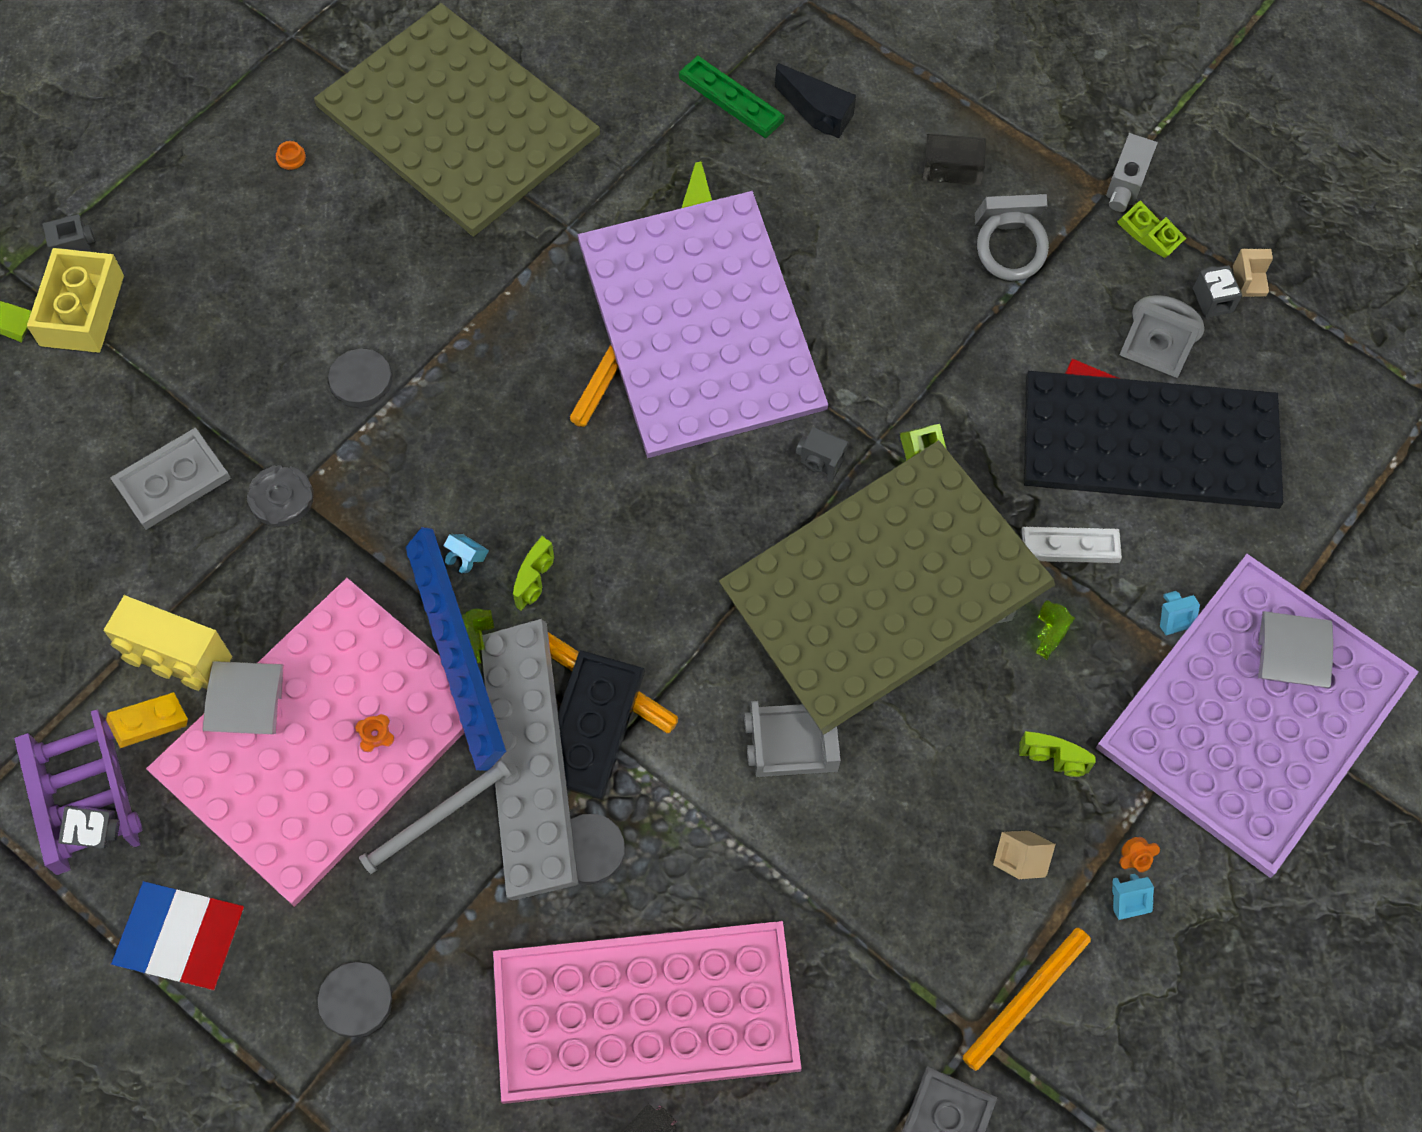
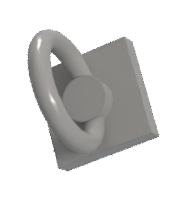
M1047 194L986 197L975 212V225H983L977 239V250L982 264L991 274L1003 280L1018 281L1031 277L1043 266L1048 255L1049 242L1047 233L1037 218L1047 207ZM1027 226L1034 234L1037 243L1036 253L1031 262L1018 269L1006 268L997 263L989 249V240L993 231L997 227L1008 230Z
M1160 295L1144 297L1137 301L1133 307L1132 316L1134 322L1119 355L1178 378L1193 344L1203 336V320L1192 307L1175 298Z

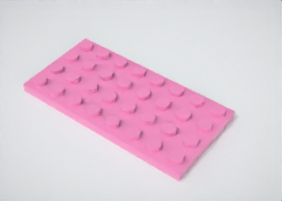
M783 921L493 951L502 1104L801 1072Z

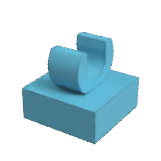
M449 534L444 544V547L451 550L445 558L447 565H454L457 557L462 559V566L459 569L460 573H468L473 567V562H483L489 552L488 549L464 534Z
M1177 591L1164 594L1163 597L1167 603H1164L1162 606L1160 628L1165 635L1187 630L1198 617L1199 602L1194 595L1181 598Z
M1131 874L1130 881L1120 883L1118 878H1113V911L1118 920L1153 912L1154 886L1148 877L1139 878L1136 874Z

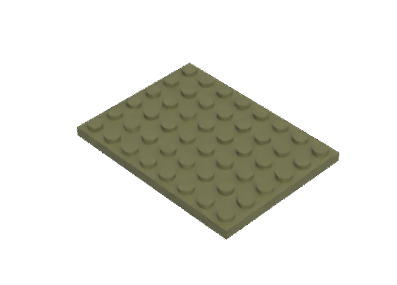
M442 3L314 97L315 105L473 237L600 135V127Z
M939 440L719 580L721 587L823 735L1055 586L1054 578Z

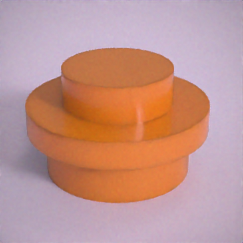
M294 141L283 142L279 145L276 152L278 165L287 170L299 168L306 160L304 149Z

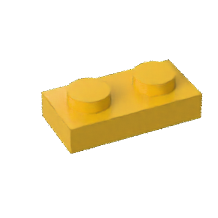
M173 692L107 713L106 721L119 747L123 748L187 726L188 718Z

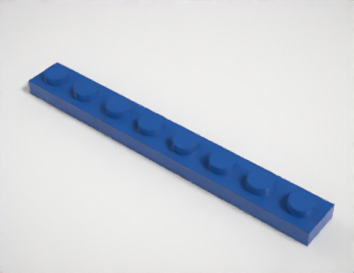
M421 527L406 546L407 556L413 569L415 581L424 604V610L428 616L432 635L441 657V663L449 682L450 691L456 704L460 723L463 726L476 770L488 771L507 751L434 531L430 528Z

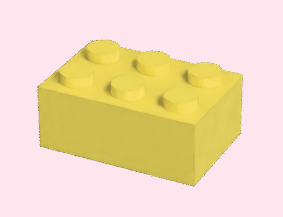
M52 249L27 323L28 329L39 346L101 352L124 278V274L114 254Z
M126 595L123 596L103 630L112 641L111 646L120 651L122 654L121 659L135 667H140L141 664L151 667L155 674L166 679H170L171 675L180 678L184 685L200 691L201 687L208 688L213 661L230 662L232 659L231 653L216 630Z

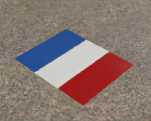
M143 881L111 965L215 990L244 906Z

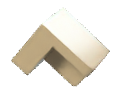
M1271 249L1240 250L1233 265V272L1242 297L1267 296L1269 287L1266 271L1273 260Z
M1031 831L1002 832L993 865L1018 879L1043 878L1047 876L1056 844Z

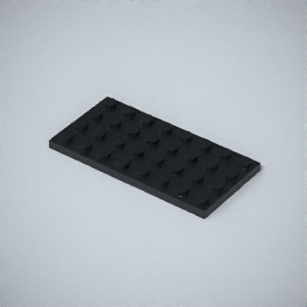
M1028 370L1026 376L1024 486L1280 509L1284 501L1278 393Z

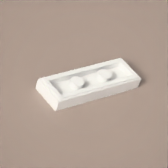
M1022 527L1020 530L1021 540L1039 561L1120 563L1122 559L1119 529Z

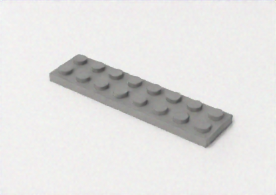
M539 619L480 636L485 688L507 751L501 758L512 773L507 779L504 776L495 782L506 896L512 901L578 885L547 623Z

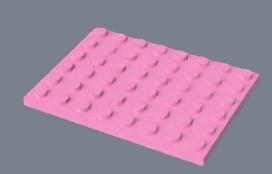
M348 578L337 586L258 662L262 664L284 665L282 699H278L276 734L203 731V714L146 768L151 775L293 907L312 890L464 734L456 704L450 691L449 682L441 663V657ZM386 715L390 720L388 725L389 732L394 735L393 744L389 747L383 745L376 747L369 753L364 752L360 747L362 740L360 734L356 732V724L370 716ZM378 731L372 732L373 736L378 734Z

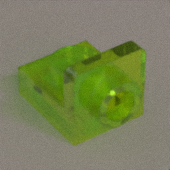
M1046 600L1038 614V618L1044 621L1046 625L1037 636L1041 643L1036 653L1048 660L1069 631L1075 617L1070 615L1064 606Z
M472 609L462 615V619L476 661L481 663L479 651L485 650L481 631L493 629L494 623L491 610Z

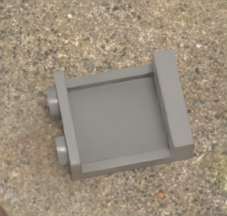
M751 701L750 712L744 713L745 732L752 733L753 745H747L748 766H755L756 777L838 772L841 759L837 727L823 735L802 704L759 707L758 701Z

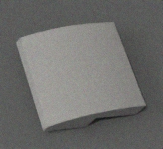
M1263 611L1258 645H1262L1258 678L1330 688L1333 665L1332 621Z
M213 661L207 688L203 731L276 734L278 699H282L284 665Z

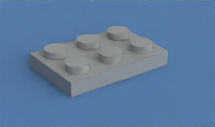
M196 427L110 477L145 530L231 479Z

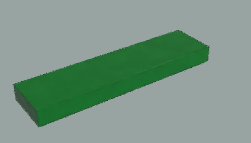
M698 55L679 71L680 80L765 139L784 122V114Z

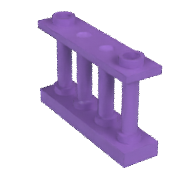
M98 709L91 711L94 728L44 745L42 742L38 743L29 733L14 738L44 865L56 875L70 871L68 858L72 857L73 852L87 848L86 846L58 843L64 807L66 806L98 809L114 803L118 819L120 820L118 836L123 835V838L133 847L140 845L138 833L142 832V825L137 813L131 811L113 742L115 737L106 718ZM96 741L99 742L102 754L101 759L53 776L50 773L47 774L45 763L49 762L50 757ZM104 772L107 773L110 790L62 807L54 804L52 794L56 793L58 788Z

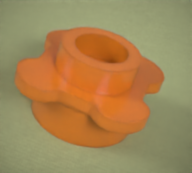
M386 715L370 716L356 724V732L360 734L362 740L360 747L364 752L369 753L376 747L382 745L389 747L393 744L394 735L389 732L388 725L390 720ZM378 731V734L373 736L372 732Z
M1142 837L1132 838L1123 845L1121 850L1123 857L1119 863L1123 869L1135 868L1138 872H1145L1151 867L1154 860L1153 857L1159 854L1160 847L1156 843L1148 844L1146 839Z

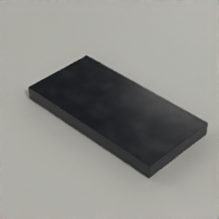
M579 650L558 712L567 790L604 800L644 677L645 669L643 667Z

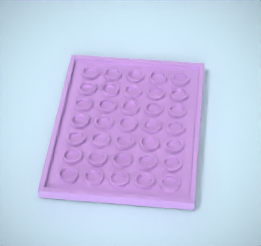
M753 191L578 234L580 249L647 458L827 410L828 402Z
M1246 554L1101 739L1096 749L1271 878L1275 875L1419 671L1262 563ZM1263 611L1332 621L1333 665L1330 688L1258 678L1262 645H1258Z

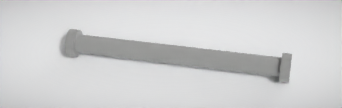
M500 758L491 769L372 853L361 855L359 857L361 863L370 874H373L378 870L376 866L502 777L505 776L506 779L512 775L510 769Z

